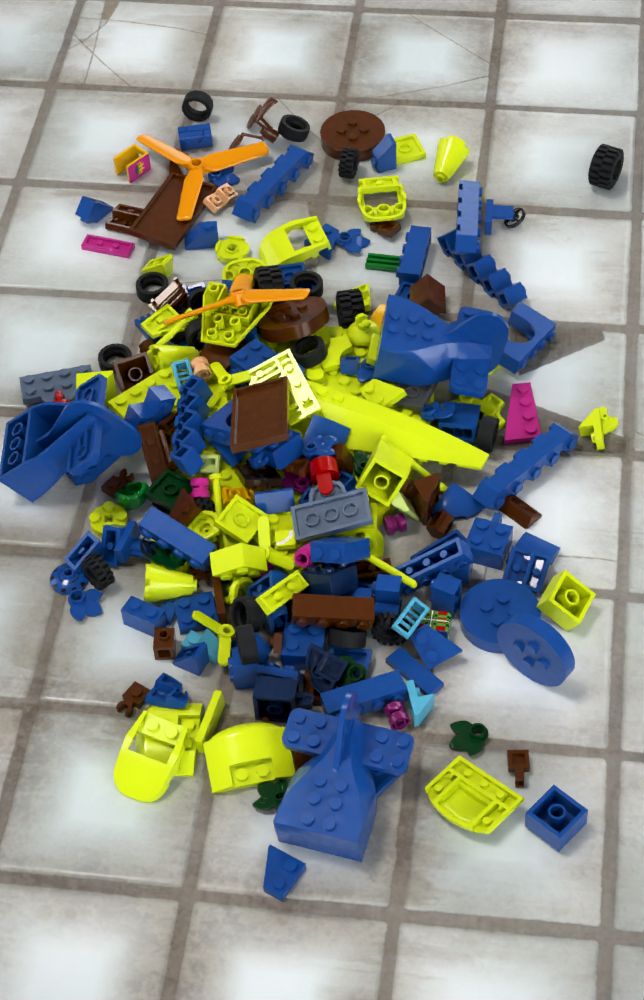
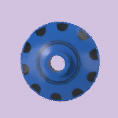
M67 563L58 566L50 576L51 587L62 595H69L75 589L83 590L89 581L87 576L84 575L83 570L75 572Z

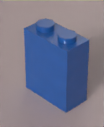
M444 401L443 406L455 404L454 414L448 418L439 419L438 429L464 442L475 443L480 421L481 405Z
M332 536L311 541V562L348 564L370 558V538Z

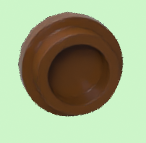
M151 339L144 340L139 345L140 353L148 351L149 346L156 343L151 341Z

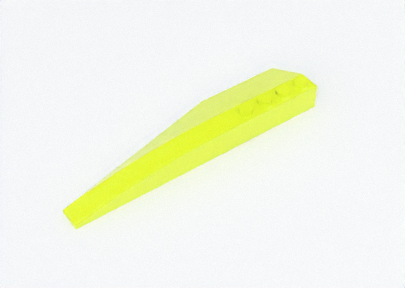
M306 380L322 409L314 414L351 429L345 444L349 451L351 449L362 450L366 454L373 452L377 446L376 442L384 433L388 436L386 439L409 457L420 459V462L428 463V460L438 461L441 465L452 463L456 464L457 467L482 470L489 458V454L415 418L368 400ZM313 414L290 427L298 429L304 437Z

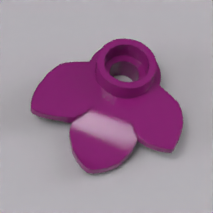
M285 471L282 488H293L298 493H304L308 486L312 487L310 472H308L306 477H300Z

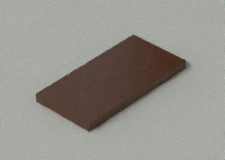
M172 171L129 228V235L175 251L205 209L206 205L203 203V200L217 190V186L203 182L192 218L188 221H177L181 192L186 175Z
M288 376L233 389L230 438L232 454L289 440Z

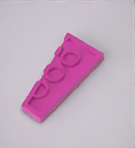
M531 383L512 384L504 445L531 443L534 438L541 434Z

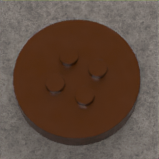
M347 110L336 113L326 119L321 126L322 149L327 155L336 160L341 158L340 154L344 147L358 149V162L372 158V150L385 137L384 123L376 115L366 111Z
M307 296L303 300L285 301L272 306L257 323V327L264 341L272 343L289 342L320 330L327 324L330 315L324 299Z

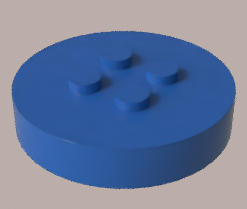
M491 579L478 583L467 591L460 604L459 622L462 633L471 644L481 650L491 653H503L497 640L498 628L515 612H526L541 618V610L536 607L539 601L530 589L512 580Z
M515 612L498 628L497 640L502 652L519 672L532 681L544 686L555 687L561 685L573 672L575 659L570 646L561 634L543 619L530 613Z

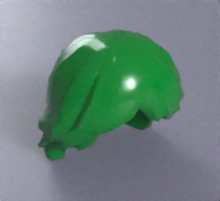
M141 481L127 484L125 489H120L115 493V499L121 507L137 510L145 503L144 492L149 486L146 482Z

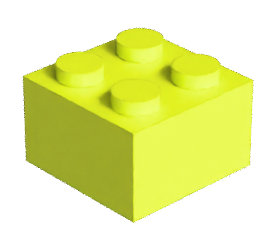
M241 542L209 553L212 576L219 577L221 580L234 581L239 577L257 578L261 576V573L268 571L265 548Z
M563 570L552 577L536 607L568 631L581 623L596 594L568 571Z

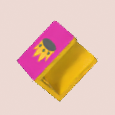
M136 144L131 145L113 158L115 173L119 175L126 170L128 182L130 183L151 170L149 153Z

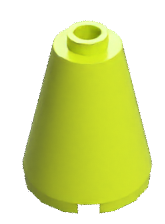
M443 136L440 138L433 173L436 181L440 183L448 182L468 157L470 148L468 146L467 149L462 139L455 136H448L447 138Z
M153 344L148 348L151 349L148 357L153 372L156 373L159 370L169 368L172 362L199 351L193 346Z
M151 563L146 564L145 602L150 603L192 595L193 591H197V579H193V575L170 570Z

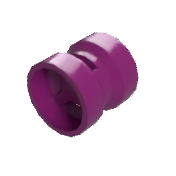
M403 512L396 513L393 517H383L384 528L388 536L393 535L396 531H407V523Z
M394 701L385 706L384 713L389 718V725L392 730H401L409 725L410 718L405 713V707L401 701Z

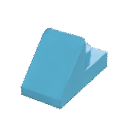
M206 629L203 634L191 630L182 642L181 648L205 642L208 648L209 661L217 664L219 639L209 629Z
M414 680L405 681L407 700L414 727L421 724L434 707V694L421 696L420 689L415 687Z

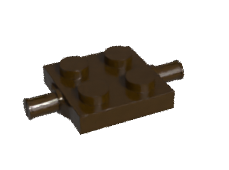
M248 459L246 464L235 465L234 472L246 488L255 489L263 487L264 491H270L275 486H282L283 479L274 467L264 465L254 469L251 468Z

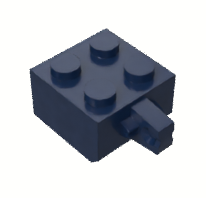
M321 562L319 565L308 566L307 570L300 572L309 584L303 590V594L341 596L357 589L359 584L357 567L353 562L348 564Z
M272 676L256 677L252 696L255 720H263V717L266 716L269 721L287 723L293 709H313L314 694L299 691L298 680Z

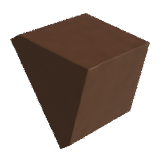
M426 274L410 286V301L424 307L433 314H446L445 286Z
M147 351L112 362L115 381L121 393L154 374Z
M440 473L414 480L412 484L411 504L422 525L425 526L439 500Z

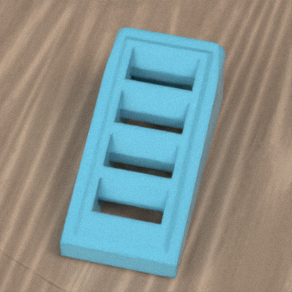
M188 358L171 363L178 391L183 385L180 382L187 381L193 375ZM187 369V371L177 373V371ZM188 374H189V376L183 377V378H180V379H179L180 376H184V375H188Z
M414 596L391 628L408 640L430 608ZM410 608H413L420 615L418 616L416 613L410 610ZM407 613L410 614L412 617H414V618L416 619V621H414L413 619H411V618H410L408 615H406V614H407ZM404 618L408 622H410L412 624V627L408 625L406 622H404L402 619ZM400 623V624L403 625L405 628H407L409 631L406 632V631L403 630L401 627H399L398 624Z

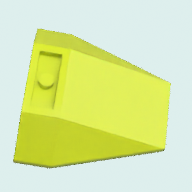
M209 282L203 294V307L227 298L229 292L226 284ZM273 302L251 303L239 307H233L230 304L203 312L201 342L236 348L268 312Z

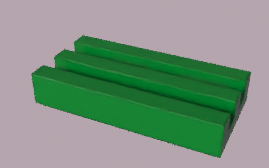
M368 253L365 269L396 272L397 267H400V256Z

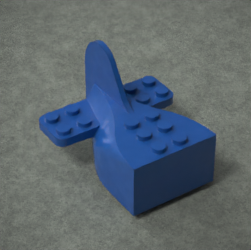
M389 294L381 323L373 378L416 386L430 385L449 379V390L452 393L483 398L487 390L489 372L498 366L509 336L508 323L497 313L464 306L459 310L456 327H453L424 307L402 297Z
M97 374L77 388L75 400L69 403H40L8 421L5 428L0 463V482L27 500L34 502L52 488L66 471L76 476L95 466L99 462L100 452L118 456H129L137 453L142 447V437L139 431L105 407L107 378L102 374Z
M348 691L339 717L302 708H295L291 711L282 736L283 745L288 750L314 757L301 766L291 778L274 817L273 824L279 842L362 862L377 811V796L372 770L396 776L404 775L408 770L415 743L411 734L362 723L357 693Z

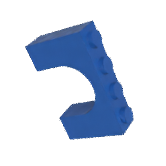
M522 302L511 311L508 324L524 333L530 341L516 343L507 340L499 365L514 374L520 369L523 370L528 361L535 358L537 351L542 350L547 341H551L556 334L554 331L556 327L555 322Z
M232 400L200 424L206 440L230 446ZM268 445L246 451L258 454Z

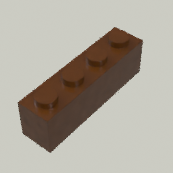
M293 593L291 600V624L299 627L314 625L319 628L332 626L339 629H346L348 627L359 630L372 629L374 623V598Z

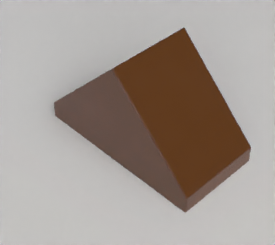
M344 443L334 444L331 448L335 451V454L331 457L337 460L339 471L343 470L352 475L354 466L353 455Z

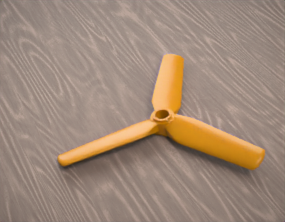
M147 134L139 135L136 138L138 142L165 158L189 169L183 182L177 221H188L192 218L205 173L219 171L269 154L268 146L262 141L193 159L191 156Z
M237 274L227 298L169 318L163 324L169 325L230 304L233 307H239L251 303L303 300L309 295L310 289H252L253 275Z

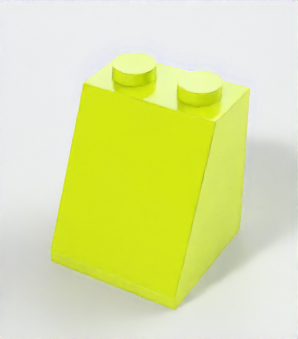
M380 440L370 455L355 488L366 487L368 496L389 507L408 478L413 458Z

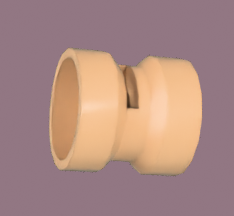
M199 356L191 361L190 365L193 375L203 378L205 382L212 377V371L207 358Z

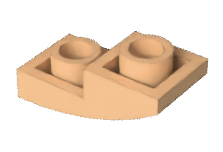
M226 183L218 187L213 194L207 196L203 203L213 213H216L235 199L238 193Z

